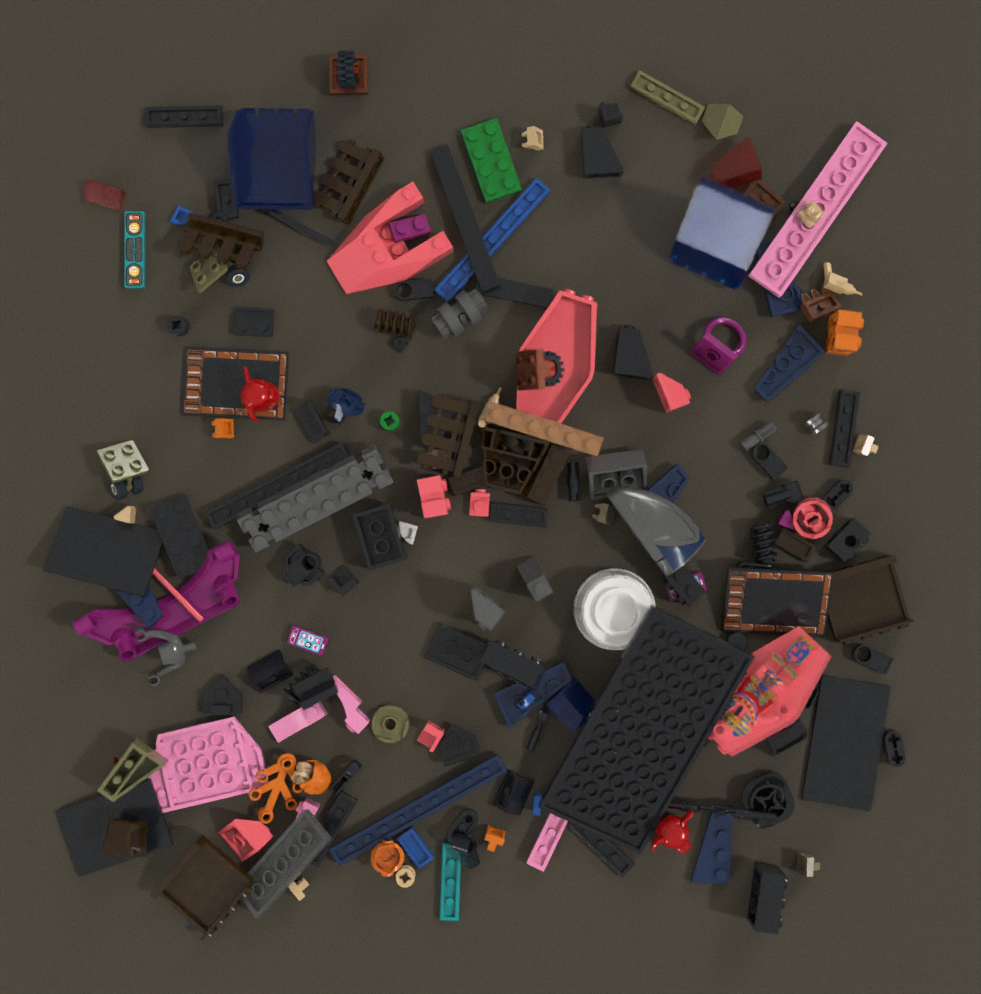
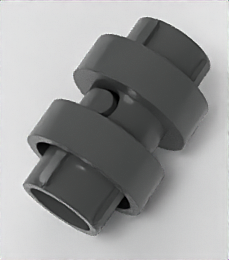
M476 289L469 293L463 290L454 296L456 303L450 306L445 302L437 308L439 313L434 315L431 320L443 338H447L452 334L457 337L465 332L463 325L469 321L474 326L483 320L481 315L487 311L488 306Z

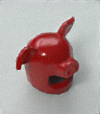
M243 366V375L246 382L241 389V401L247 409L250 419L258 422L259 420L254 416V412H266L275 408L280 400V393L278 388L271 382L251 379L248 368Z
M693 810L687 812L683 817L667 815L662 818L656 827V837L651 842V850L655 851L657 846L662 844L664 847L677 850L681 855L689 851L691 845L688 840L689 827L687 822L692 818Z

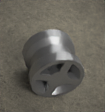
M817 412L804 422L805 426L810 427L813 435L819 433L829 424L827 420H823L820 412Z

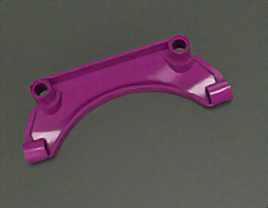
M230 540L209 550L198 572L177 590L204 618L201 622L170 594L157 600L165 616L151 629L145 626L131 608L93 610L72 622L73 627L79 636L86 635L109 646L114 644L117 647L121 661H132L136 657L167 642V640L156 637H146L144 641H138L137 637L144 634L142 632L135 633L138 627H144L146 630H163L178 636L230 608L236 607L240 603L236 586L233 581L238 579L240 558L238 551Z

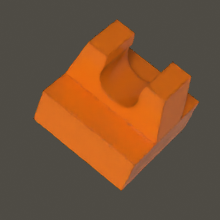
M219 418L211 422L212 426H215V433H212V437L234 438V419Z
M488 825L484 840L488 841L487 850L494 852L497 844L503 846L506 831Z

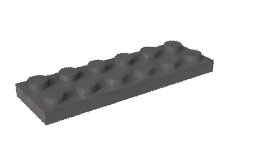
M309 809L304 810L248 873L254 879L250 886L253 889L246 898L241 896V899L256 919L261 918L332 839Z

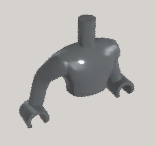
M138 627L135 630L136 634L144 633L142 636L137 637L138 641H144L146 637L167 640V642L158 646L162 663L166 666L158 672L153 671L149 674V678H157L150 682L152 686L160 683V677L182 667L186 663L185 652L197 649L195 642L183 645L180 638L170 632L146 630L144 627Z

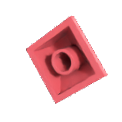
M658 373L652 378L666 413L690 403V393L687 388L684 389L682 384L662 373Z
M241 819L233 820L218 832L242 862L258 852L273 837L270 829L262 822Z

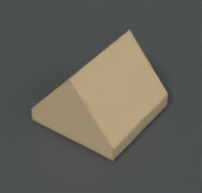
M135 506L125 507L114 515V519L135 523Z

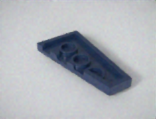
M774 238L753 243L757 262ZM792 280L780 298L764 288L770 317L802 311L800 308L802 305L801 291L796 286L794 280Z
M799 325L754 390L766 403L770 402L826 352Z
M675 464L652 484L647 491L656 493L673 502L688 483L690 477L679 464Z
M148 586L145 597L116 590L147 628L151 629L165 616L150 586Z
M564 661L545 669V674L536 692L517 682L494 692L509 728L572 680ZM530 691L535 695V699L525 709L521 710L517 703Z
M721 805L729 807V809H733L731 805ZM716 808V812L725 813V809ZM710 812L699 856L696 859L694 873L691 876V883L730 884L733 815L718 816Z

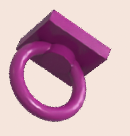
M727 317L714 318L707 323L704 328L703 337L692 348L690 354L720 376L744 352L747 345L745 331L733 319ZM727 325L736 331L739 337V345L734 351L711 335V331L715 326Z

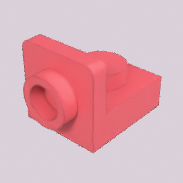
M475 489V493L471 492L469 515L488 517L490 494L486 493L485 489Z

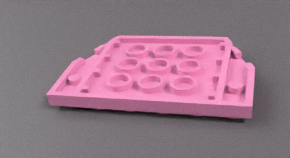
M235 716L160 733L157 736L155 751L168 759V762L161 769L151 774L148 780H152L163 813L249 793L251 788L264 784L256 779V772L260 769H266L262 749ZM263 773L259 775V778L265 777Z

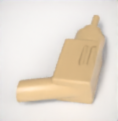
M825 262L823 264L825 276L823 288L840 295L842 293L846 295H862V293L856 291L852 284L847 283V278L832 273L830 263Z
M501 387L486 403L478 419L479 427H485V425L488 426L490 424L485 419L490 403H500L499 394L502 390Z

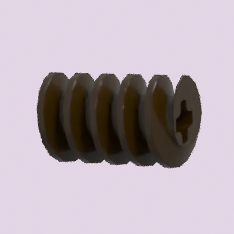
M380 308L376 316L374 330L377 326L379 333H382L385 329L386 334H390L393 330L394 336H397L400 332L402 338L408 333V338L412 339L416 320L413 321L412 314H410L408 319H405V313H402L399 318L397 311L391 316L389 309L383 314V310Z

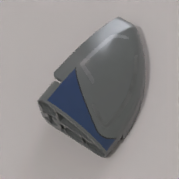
M616 487L606 494L644 551L649 556L651 555L657 567L666 576L674 573L686 564L706 542V538L688 514L670 500L656 493L632 487Z

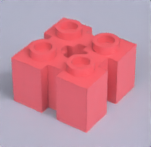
M434 476L417 480L424 518L449 514L448 510H451L450 499L445 498L444 491H448L446 479H442L441 476Z

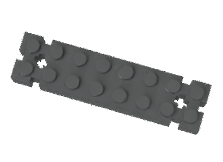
M375 444L361 450L362 455L356 458L353 454L259 502L258 509L253 510L252 507H249L237 513V522L244 533L249 531L248 541L255 553L268 547L270 540L273 538L278 542L372 494V488L378 485L379 489H382L394 483L386 464L380 465L383 463V460ZM367 469V471H370V473L366 474L364 473V470Z

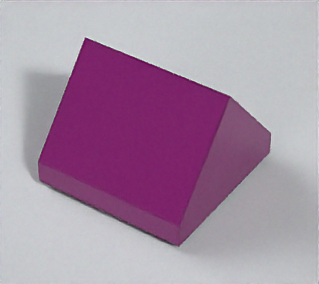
M783 510L775 524L787 529H795L790 511Z

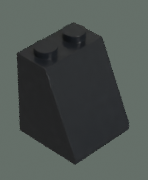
M798 718L793 724L765 738L764 742L774 757L807 738V729L800 718Z

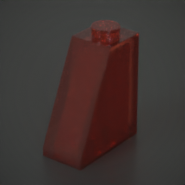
M751 137L746 138L711 167L712 175H709L711 186L716 187L717 193L762 179V169Z

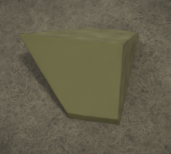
M707 104L701 123L718 140L737 135L744 116L730 104Z

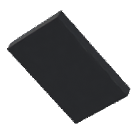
M440 623L425 659L478 681L484 667L480 660L488 643Z

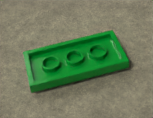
M495 118L461 130L485 203L487 204L522 192L498 119Z

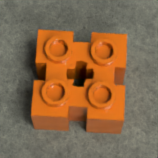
M838 310L835 314L829 315L828 336L825 343L826 354L848 356L860 349L862 339L858 336V333L864 326L862 312Z

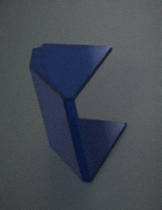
M241 108V110H237L227 134L236 209L313 210L316 159L314 111H311V109H297V117H294V109L278 108V116H275L274 108H259V116H256L255 108Z
M701 177L675 239L670 259L673 260L672 263L683 268L688 266V270L701 276L703 273L706 274V278L717 283L722 281L724 282L723 285L733 290L736 288L740 289L768 232L776 209Z

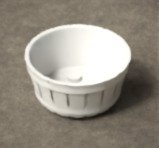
M622 568L602 569L590 575L579 587L573 604L574 619L579 631L589 642L607 650L626 649L650 604L655 606V600L649 586L635 573L626 569L623 570Z

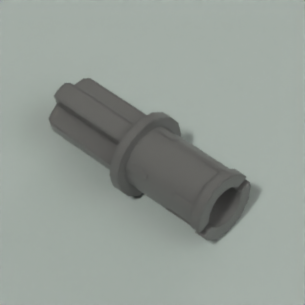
M769 422L759 430H753L754 433L740 441V444L747 452L758 443H763L765 438L777 431V427L773 422Z

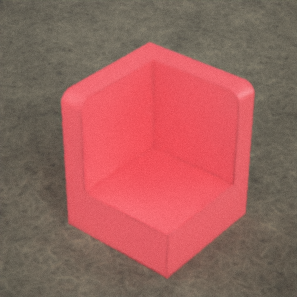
M428 720L417 741L430 748L429 751L433 753L445 730Z

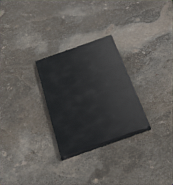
M821 675L802 800L871 811L891 686Z

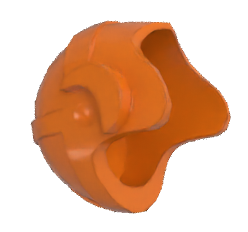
M317 760L304 761L314 767L313 776H311L310 780L301 783L300 788L304 789L305 793L309 795L324 793L331 783V775L326 765Z
M382 840V843H378L372 849L371 865L377 872L381 873V876H393L394 872L402 866L404 861L402 848L398 844L393 843V841Z

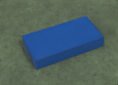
M413 826L396 838L418 869H421L435 858Z

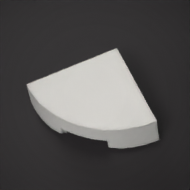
M399 521L401 536L406 542L413 545L418 526Z

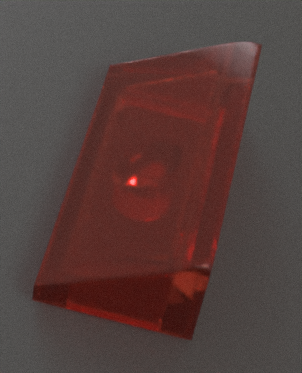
M86 179L83 200L121 211L126 193L121 189Z

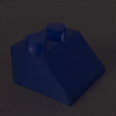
M574 676L570 682L545 701L550 710L572 734L584 724L596 703V700Z

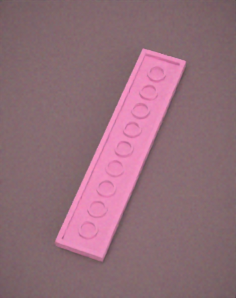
M856 121L748 276L780 298L883 151L887 142ZM813 200L825 215L809 229L797 214Z

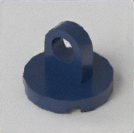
M336 387L330 390L327 401L332 408L337 410L333 422L340 425L346 415L356 416L362 414L365 408V401L362 402V397L350 389L342 388V390H337L338 388Z

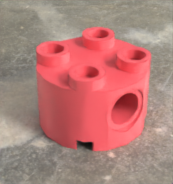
M818 497L802 500L794 510V527L804 537L811 539L823 537L829 532L832 525L833 513L831 508L824 500Z

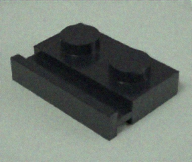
M235 307L234 335L273 337L274 309Z

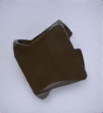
M125 818L108 820L102 854L130 859L135 854V850H137L141 857L148 856L146 848L148 823Z

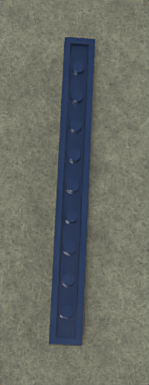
M497 753L330 847V851L340 866L381 843L382 840L392 837L506 773L507 769Z

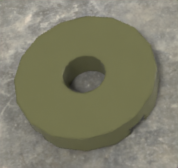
M387 704L380 707L374 713L371 720V728L378 740L385 743H395L406 736L410 720L403 708ZM387 719L395 721L396 726L393 729L385 726Z

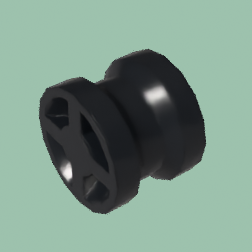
M175 315L169 318L167 328L172 334L181 337L185 336L189 331V323L183 317Z

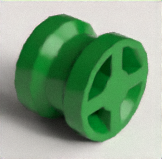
M387 411L381 415L380 424L385 430L394 431L399 427L400 419L394 412Z

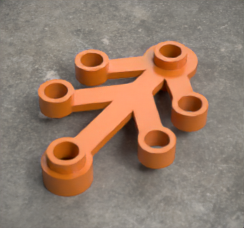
M291 753L280 755L276 764L256 772L257 781L264 784L249 790L250 799L253 801L259 800L261 794L271 790L266 805L257 812L258 819L263 824L270 823L273 820L274 814L272 810L280 791L285 799V806L288 810H294L297 807V802L291 796L284 781L288 773L294 792L300 793L303 791L300 787L295 788L296 783L292 780V775L295 772L296 758ZM290 761V764L285 766L284 762ZM278 772L276 778L266 782L269 775ZM260 774H265L264 778H259ZM253 792H258V795L252 796ZM289 802H294L292 806H288ZM265 814H268V815H269L268 818L263 819V816H264Z

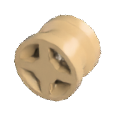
M299 762L296 766L297 771L292 775V780L298 785L310 780L311 776H313L314 767L307 762Z
M408 864L402 865L397 870V884L403 888L410 887L415 880V869Z

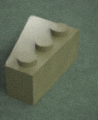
M136 738L97 791L114 802L158 769L165 766L168 759Z

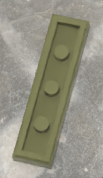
M640 70L629 88L693 125H696L705 109V106Z

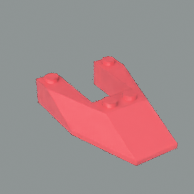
M414 182L396 191L368 213L327 260L328 265L346 294L406 281L454 252L453 246L444 231L410 251L404 241L394 243L388 227L389 223L398 220L424 204L423 197Z

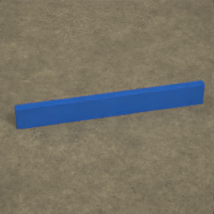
M538 178L527 187L483 235V240L490 257L550 193L551 190ZM468 253L434 289L447 303L475 275Z

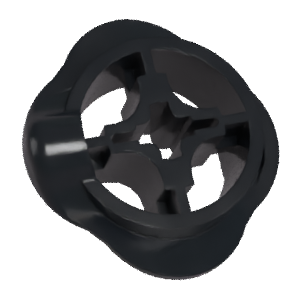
M770 772L753 779L743 789L742 799L747 810L759 811L753 806L754 798L761 803L762 812H770L772 809H777L771 812L777 813L776 821L750 818L759 828L765 829L785 821L794 811V797L789 790L786 780L777 772ZM768 787L765 791H759L763 788ZM777 789L784 795L783 802L776 798Z

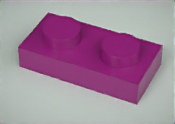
M425 214L390 222L388 225L394 243L430 235L431 233Z

